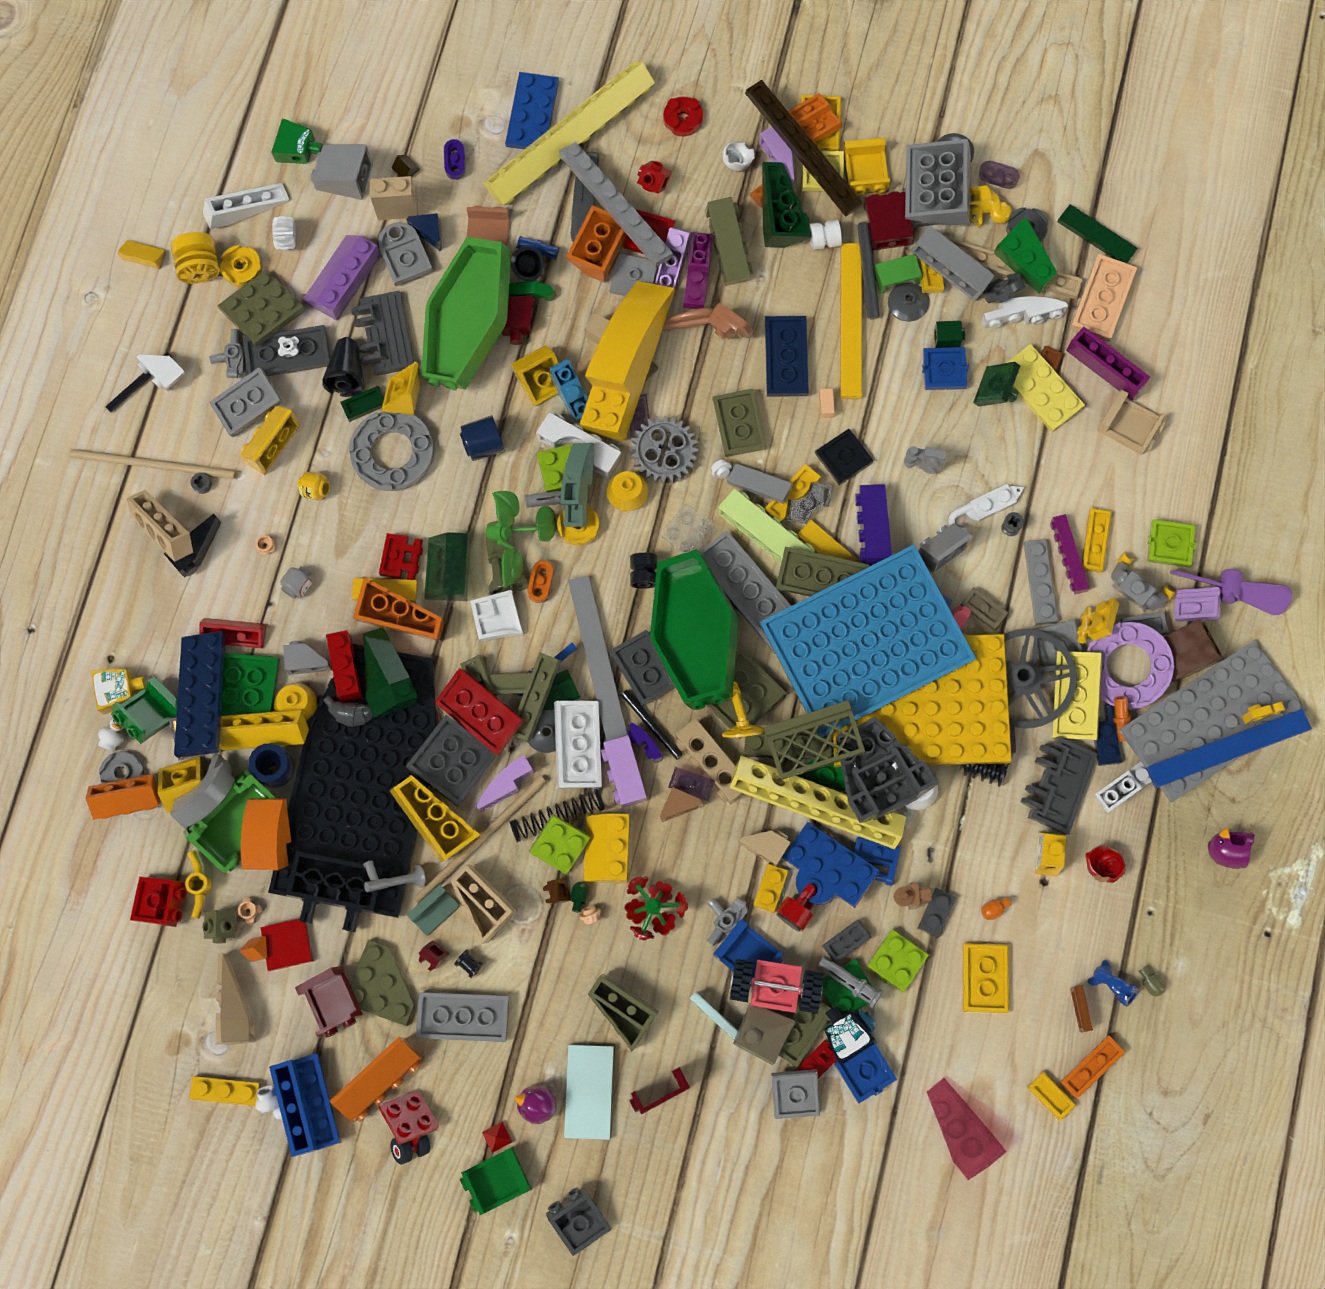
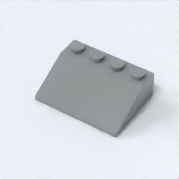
M968 139L907 145L905 218L949 226L970 224L971 151Z

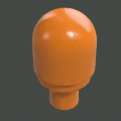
M1008 897L1001 901L993 899L982 906L981 914L987 920H994L1005 913L1003 909L1012 904Z

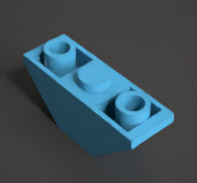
M567 358L551 367L550 374L560 398L573 419L578 421L582 418L588 398L570 360Z

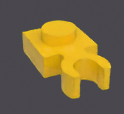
M1282 702L1263 707L1257 704L1249 707V712L1244 714L1242 719L1244 724L1265 719L1268 716L1277 715L1284 711L1285 708Z

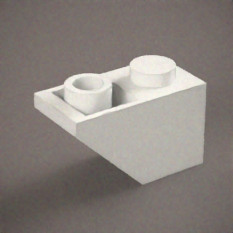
M139 354L136 357L139 362L137 366L145 374L149 372L154 377L152 382L159 389L164 388L168 391L185 376L183 369L170 356Z

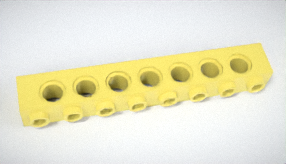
M740 756L734 769L729 786L730 789L892 849L897 847L903 836L906 817L896 812H892L877 820L872 819L868 822L859 823L849 806L846 794L798 776L780 780L776 768L744 756Z

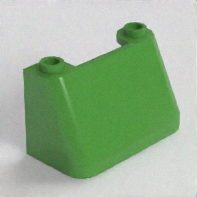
M247 769L234 778V783L228 794L212 812L195 824L186 827L183 832L186 839L224 874L228 870L231 872L239 864L242 821L247 800L250 798L277 799Z

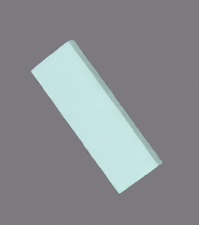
M697 992L694 993L690 1000L734 1040L738 1030Z

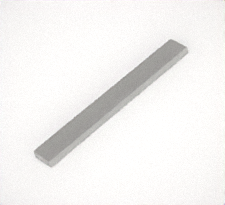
M589 575L570 579L568 583L596 699L599 703V712L606 741L627 736Z

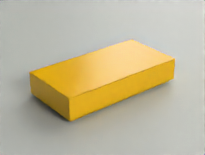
M1044 1071L1026 1087L1058 1121H1062L1076 1106Z

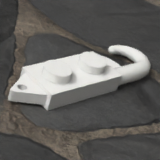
M1005 484L970 501V503L951 512L948 518L949 526L953 523L955 524L956 518L964 514L972 521L980 522L1015 505L1024 487L1008 486V484Z

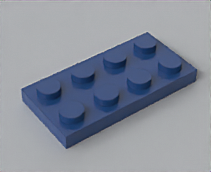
M519 72L505 142L506 147L524 150L550 129L559 84L558 77Z

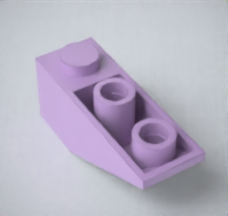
M674 227L669 228L665 245L671 250L673 255L671 259L659 266L655 284L676 288L692 238L691 232Z

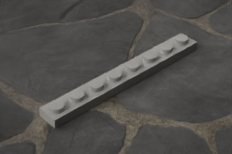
M576 142L559 150L560 158L655 267L672 258L673 253Z

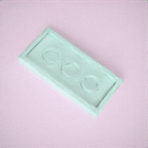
M568 1045L564 1138L610 1140L614 1047Z

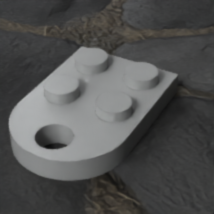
M397 222L386 226L381 231L378 245L395 286L433 272L420 238L412 226ZM397 230L401 232L400 236L397 238L390 237V234L393 231Z

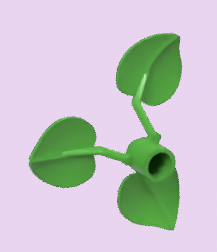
M497 491L492 494L496 504V514L499 523L488 524L486 537L488 540L497 541L498 545L507 547L502 556L503 587H508L522 575L523 558L520 552H515L514 546L504 541L511 538L512 532L538 530L539 540L548 542L554 537L557 524L553 509L549 506H542L536 515V527L510 528L515 522V517L519 514L518 497L510 491Z

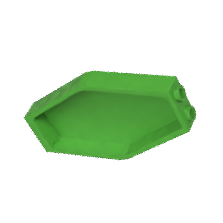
M466 237L430 295L425 310L421 376L428 380L429 385L435 387L445 385L446 388L457 391V388L466 390L504 329L508 315L511 250L502 242Z

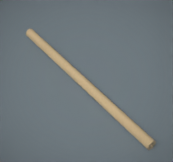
M74 449L70 451L71 458L192 474L203 473L207 476L235 479L236 471Z
M539 776L480 833V836L465 847L413 899L419 904L540 789L546 783L545 779Z

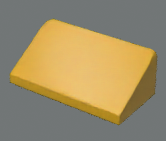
M126 240L117 254L123 260L159 269L166 251Z

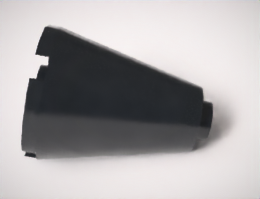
M343 337L337 341L324 373L322 385L331 394L335 391L340 393L342 397H352L361 393L362 388L364 389L358 344L350 337Z

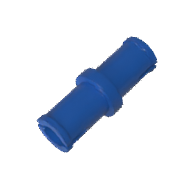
M519 236L517 249L530 246L538 249L543 256L554 260L557 259L559 247L542 243V240L535 241Z

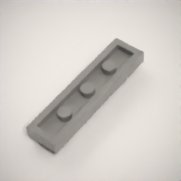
M1046 540L1025 541L1023 545L1035 625L1056 624L1058 619Z

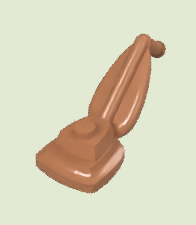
M719 302L714 309L699 308L672 316L665 320L662 331L710 324L716 330L714 333L723 340L725 338L729 340L734 336H738L740 339L743 337L750 338L754 333L753 329L744 319Z

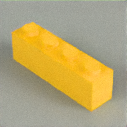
M302 710L221 716L219 746L221 750L257 748L262 744L268 743L278 746L299 745L305 743L309 728Z

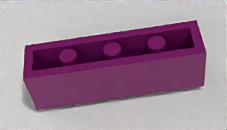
M1084 326L1071 340L1066 350L1119 392L1122 389L1129 393L1127 398L1131 401L1143 389L1150 378L1149 375Z

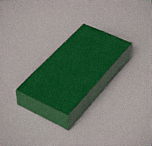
M376 386L340 403L348 421L351 422L381 409L384 397L379 386Z

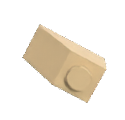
M771 830L741 837L738 844L769 864L777 866L791 842L787 840L789 837L780 831L775 833Z

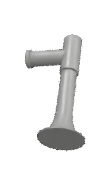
M373 861L364 863L370 881L364 884L366 892L405 883H415L420 888L425 885L426 876L420 865H416L410 874L379 879Z

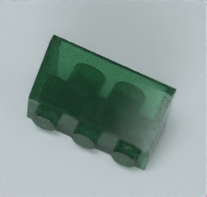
M446 532L429 537L425 600L467 601L471 539L468 533Z

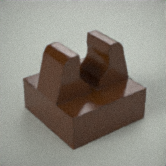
M566 879L548 881L547 885L543 887V891H549L550 898L545 900L546 903L553 904L571 901Z

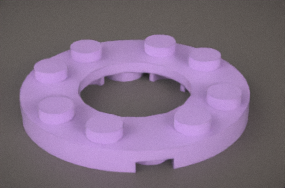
M1136 622L1114 624L1111 635L1096 641L1092 640L1087 649V652L1102 653L1100 699L1112 706H1115L1113 698L1117 696L1128 697V709L1147 706L1163 695L1172 680L1174 671L1172 651L1162 635L1147 625ZM1125 644L1141 647L1149 655L1151 661L1150 674L1146 680L1133 687L1121 686L1114 682L1107 669L1108 657L1112 651Z

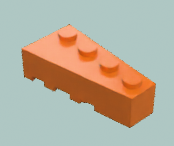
M364 577L353 616L356 621L440 642L445 623L441 617Z

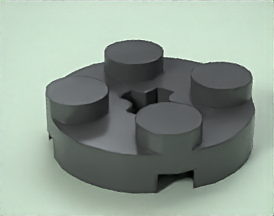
M1023 207L1014 211L1006 227L1007 235L1026 216L1039 241L1042 243L1048 231L1046 216L1035 208L1031 210Z
M1020 274L1006 275L1007 280L1001 281L999 278L990 283L983 293L987 303L997 300L999 303H1003L1010 299L1012 293L1023 290L1025 285Z

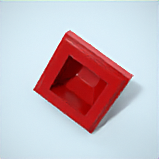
M503 1121L482 1132L492 1153L512 1143Z

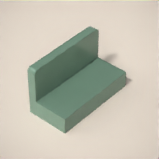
M439 884L407 916L428 936L459 907V904Z

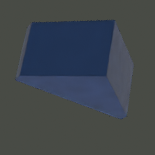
M438 213L409 216L406 219L407 224L416 230L418 236L438 251H441L442 240Z

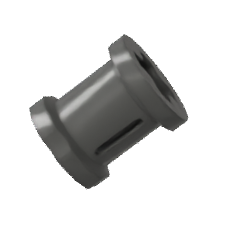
M1016 512L1009 513L1001 525L1002 532L1010 537L1017 535L1023 526V517Z

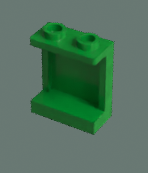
M152 677L147 681L145 689L122 704L119 702L114 703L111 715L117 724H121L127 730L131 738L136 739L142 744L170 724L169 718L177 715L178 699L160 681Z
M513 1147L461 1172L463 1177L460 1178V1182L464 1190H469L472 1199L469 1200L471 1207L475 1213L479 1212L480 1215L532 1190Z

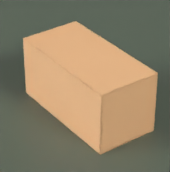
M833 388L820 389L821 418L834 417Z

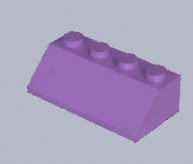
M346 235L302 301L337 321L380 258L378 246L362 236Z

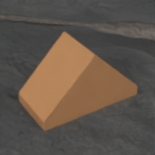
M672 787L660 814L661 822L703 807L702 800Z

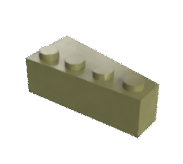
M732 197L709 201L705 214L707 218L711 217L709 218V228L711 234H715L716 237L714 238V247L717 255L720 254L718 261L724 284L728 286L749 281L750 274H753L751 262H747L746 259L748 248L746 242H742L741 238L743 227L742 223L737 221L736 215L739 214L737 203L733 202Z

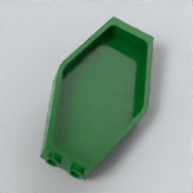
M695 549L657 562L650 630L651 642L684 704L693 710H700L705 708V705L711 703H723L726 699L733 696L739 622L735 610L705 557Z

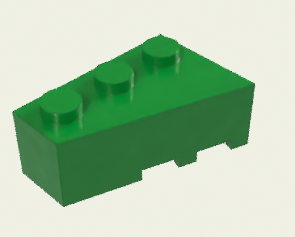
M1026 216L995 249L994 254L1015 273H1019L1021 278L1038 294L1056 276L1057 270Z

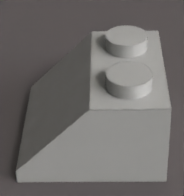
M954 523L949 527L945 525L936 532L937 535L934 538L928 537L922 541L918 552L925 564L934 573L967 549L973 537L969 532Z

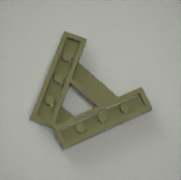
M539 652L532 673L489 675L481 655L461 663L462 669L496 697L503 694H523L516 713L525 721L514 736L531 742L561 660Z

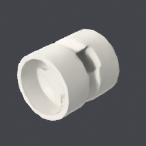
M838 220L826 221L824 225L821 223L810 224L811 238L809 240L812 251L824 249L825 245L829 248L841 246L842 237Z

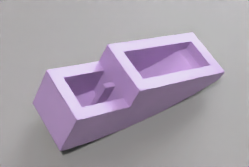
M525 755L509 764L489 784L476 805L480 812L519 792L515 784L534 774Z

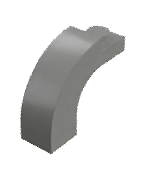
M220 754L213 756L207 774L201 783L189 793L175 799L170 815L183 828L191 826L207 816L228 794L235 780L231 776L233 767Z

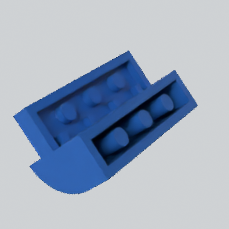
M316 1053L297 1060H288L269 1066L291 1156L304 1155L341 1143L319 1054Z

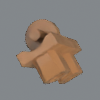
M911 883L908 887L898 888L893 898L897 905L901 907L908 906L909 910H913L919 907L920 904H928L931 901V888H919L918 883Z

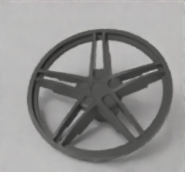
M1033 629L1014 630L1004 634V641L1019 636L1026 637L1022 646L1019 664L1006 660V666L1011 668L1009 674L1006 673V677L1009 679L1007 693L1011 689L1016 692L1008 700V706L1021 694H1025L1040 719L1026 722L1009 719V726L1023 729L1041 727L1057 719L1070 705L1077 685L1075 664L1066 647L1053 636ZM1030 636H1034L1032 662H1027L1025 660ZM1038 638L1053 644L1062 653L1068 665L1037 667ZM1068 669L1070 672L1044 679L1042 673ZM1070 677L1069 689L1064 701L1051 713L1040 685ZM1038 693L1048 716L1043 717L1031 697L1032 694Z

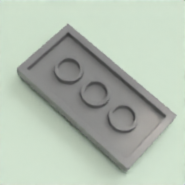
M419 992L416 1038L506 1042L509 996Z

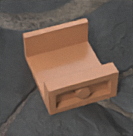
M478 205L467 207V237L498 241L507 246L509 229L508 209L502 207L484 208Z

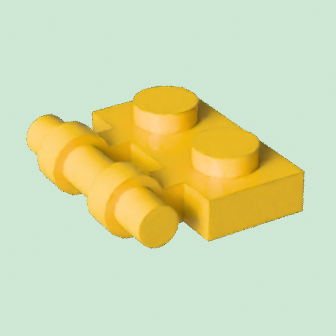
M1115 598L1100 602L1096 605L1095 611L1092 607L1085 608L1080 618L1081 626L1077 630V641L1079 643H1085L1089 637L1096 641L1112 634L1119 602Z

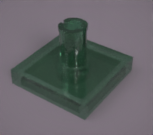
M1016 362L986 366L973 403L980 407L1007 403V401L1014 402L1019 392L1013 388L1021 365Z

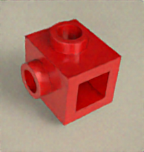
M649 161L641 165L637 174L639 176L637 184L641 185L648 192L659 194L666 189L672 171L663 167V164L658 161Z

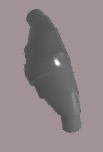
M331 695L324 699V702L329 707L328 711L336 721L348 727L365 725L373 718L368 704L335 702Z

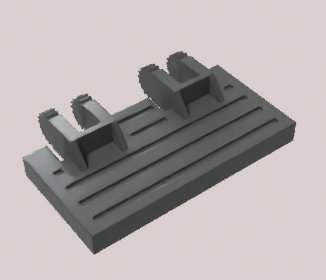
M400 290L360 298L361 306L352 308L351 313L354 316L371 313V316L355 319L353 321L354 326L358 328L374 326L365 328L368 343L360 345L358 350L360 353L378 351L377 354L361 357V364L368 365L381 362V364L372 365L374 376L399 372L414 363Z
M1059 736L1055 738L1053 746L1061 749V751L1046 745H1041L1039 748L1043 753L1054 757V762L1042 757H1036L1035 760L1036 764L1046 768L1044 769L1039 786L1047 789V792L1034 786L1026 785L1025 790L1028 793L1036 795L1041 799L1038 803L1030 798H1022L1021 803L1032 808L1027 818L1062 834L1069 835L1097 753Z

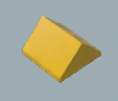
M416 361L389 378L382 406L384 412L414 415L421 386L419 364Z

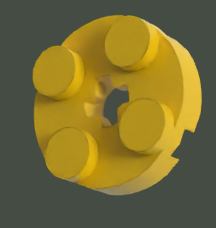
M236 245L227 249L221 257L220 271L225 280L235 287H243L262 272L261 260L257 252L251 247L246 248ZM237 263H246V265H244L243 269H236L238 267Z
M588 505L587 527H581V529L564 527L565 509L559 515L557 528L565 543L582 546L596 539L600 528L597 513L589 508Z

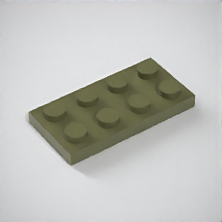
M785 546L776 589L810 597L868 568L869 564Z

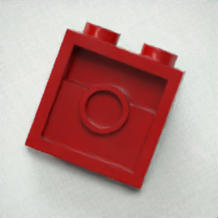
M139 876L130 920L177 927V922H180L183 916L182 910H180L181 903L187 896L185 883Z

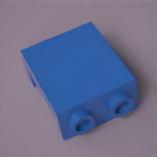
M740 919L713 953L714 957L733 972L735 959L754 962L752 978H755L757 960L780 964L783 961L781 958L783 952L777 950L742 919Z

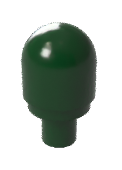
M577 882L572 887L570 896L571 902H573L572 912L580 913L582 904H586V901H588L589 886L585 882Z

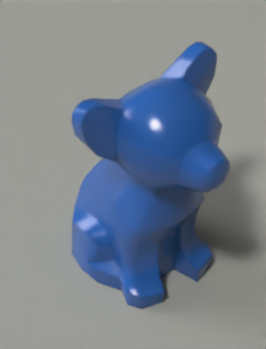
M1103 960L1102 965L1095 969L1093 977L1088 979V983L1092 986L1107 984L1109 989L1118 997V1001L1126 1007L1133 1002L1139 993V988L1135 985H1129L1123 979L1113 976L1111 966L1106 960Z

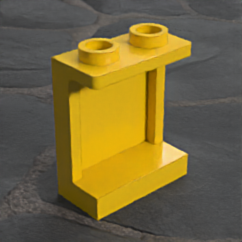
M885 137L844 142L843 151L847 184L857 196L864 195L865 193L874 192L881 194L889 191L891 181L888 178Z

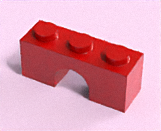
M348 630L326 634L337 697L341 702L363 698L360 679L354 663L355 652L352 636Z

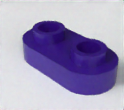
M456 139L449 140L444 145L445 172L453 180L460 179L465 174L464 146L461 141Z

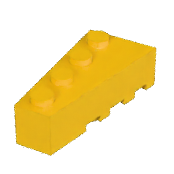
M412 775L390 790L440 862L447 860L480 836L476 830H473L461 817L452 812L446 804L437 799L432 792Z

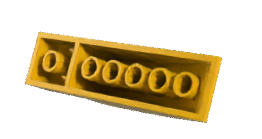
M636 281L617 307L596 347L585 374L587 380L592 384V389L580 425L587 433L620 441L626 440L676 290L675 288Z

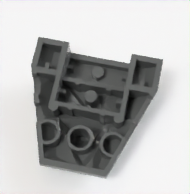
M875 717L857 726L866 753L840 761L848 803L859 823L882 818L916 801L920 795L938 785V781L927 763L915 757L911 753V749L907 745L904 747L896 740L895 735ZM839 734L836 736L838 746L842 744L845 735ZM848 738L844 749L850 752L859 749L858 742Z

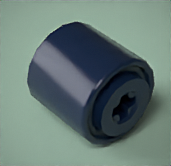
M493 415L461 426L462 432L460 436L467 456H470L472 461L505 451Z
M273 743L262 744L252 751L249 757L248 767L251 774L265 786L271 788L281 787L287 784L293 776L294 762L292 757L278 745ZM277 763V766L280 768L273 774V771L269 768Z

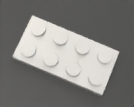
M555 701L557 789L601 788L598 701Z

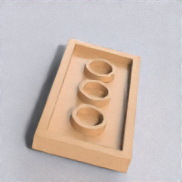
M1098 254L1070 328L1080 331L1084 326L1100 339L1110 342L1137 267Z

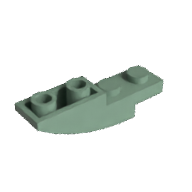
M594 443L573 444L564 470L560 504L565 505L564 527H587L588 486H592Z

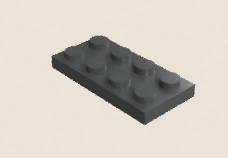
M325 325L278 332L258 347L248 338H243L247 375L259 367L263 369L268 377L327 367L330 361ZM297 337L299 340L297 344L299 353L292 357L280 356L278 354L280 349L279 338Z

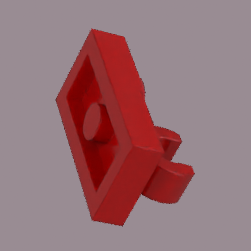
M824 1040L794 1071L817 1069L819 1079L837 1061L831 1045Z

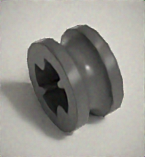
M203 473L195 474L190 481L192 488L199 494L209 492L212 486L208 476ZM203 479L206 484H202L203 487L200 488L197 482L200 483L199 480Z

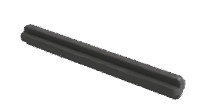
M861 222L858 223L857 228L867 317L873 320L879 318L880 315L869 224Z

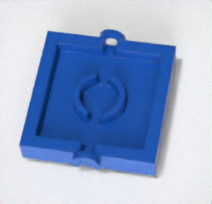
M965 347L923 348L922 373H924L925 390L967 388L969 365L966 363Z
M876 1044L842 1066L838 1062L834 1064L858 1104L872 1095L880 1094L883 1092V1088L897 1080Z

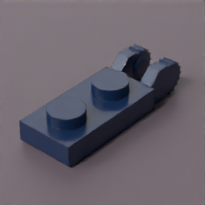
M1105 704L1104 713L1106 721L1100 722L1099 715L1098 741L1094 740L1098 766L1122 763L1112 706Z

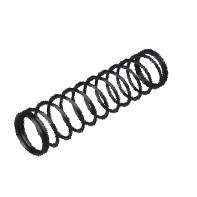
M594 788L597 801L591 791H588L590 807L584 796L580 794L582 811L575 798H571L574 814L568 803L564 800L563 805L566 818L559 805L555 803L557 817H559V809L564 821L569 823L567 806L573 819L577 821L575 802L582 817L585 818L582 799L589 812L593 814L591 797L599 811L605 810L598 788ZM547 806L548 818H550V813L551 815L553 814L549 806ZM539 809L538 812L541 821V826L543 829L544 825L542 817L546 823L547 820L543 812ZM532 812L530 817L534 832L525 816H522L525 834L515 818L509 821L517 843L521 842L518 828L523 837L528 839L526 824L532 835L536 836L534 820L539 830L542 831Z

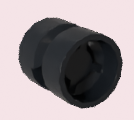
M635 553L630 555V569L633 570L630 573V586L639 589L654 588L656 572L654 570L657 569V555L653 553Z

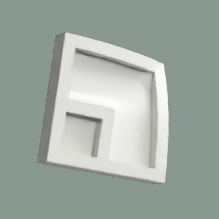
M512 590L470 601L480 642L524 635Z

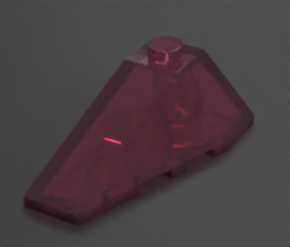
M942 1078L926 1092L948 1146L952 1161L967 1180L988 1168L1007 1152L945 1078Z

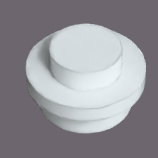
M719 460L711 467L712 475L716 479L726 478L732 469L731 464L725 460Z

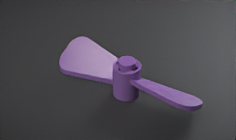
M1234 569L1223 570L1220 582L1170 570L1171 575L1219 587L1221 589L1220 599L1224 603L1232 604L1240 600L1271 615L1284 613L1292 598V591L1289 587L1244 582L1243 574Z

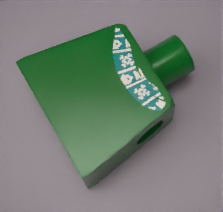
M282 118L271 153L275 162L306 164L311 154L317 155L318 152H321L323 144L315 142L311 129Z

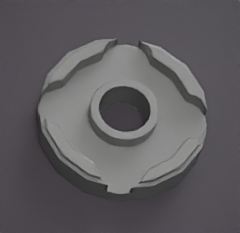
M126 751L112 753L101 764L99 769L100 781L103 784L143 776L144 767L141 760L132 753ZM125 767L127 770L126 776L120 779L117 778V770Z

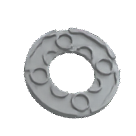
M376 412L358 425L352 435L349 452L354 470L366 484L383 491H398L411 487L424 477L433 460L434 446L426 425L415 415ZM397 432L405 435L410 440L412 455L403 467L392 470L381 468L372 458L374 442L383 434Z

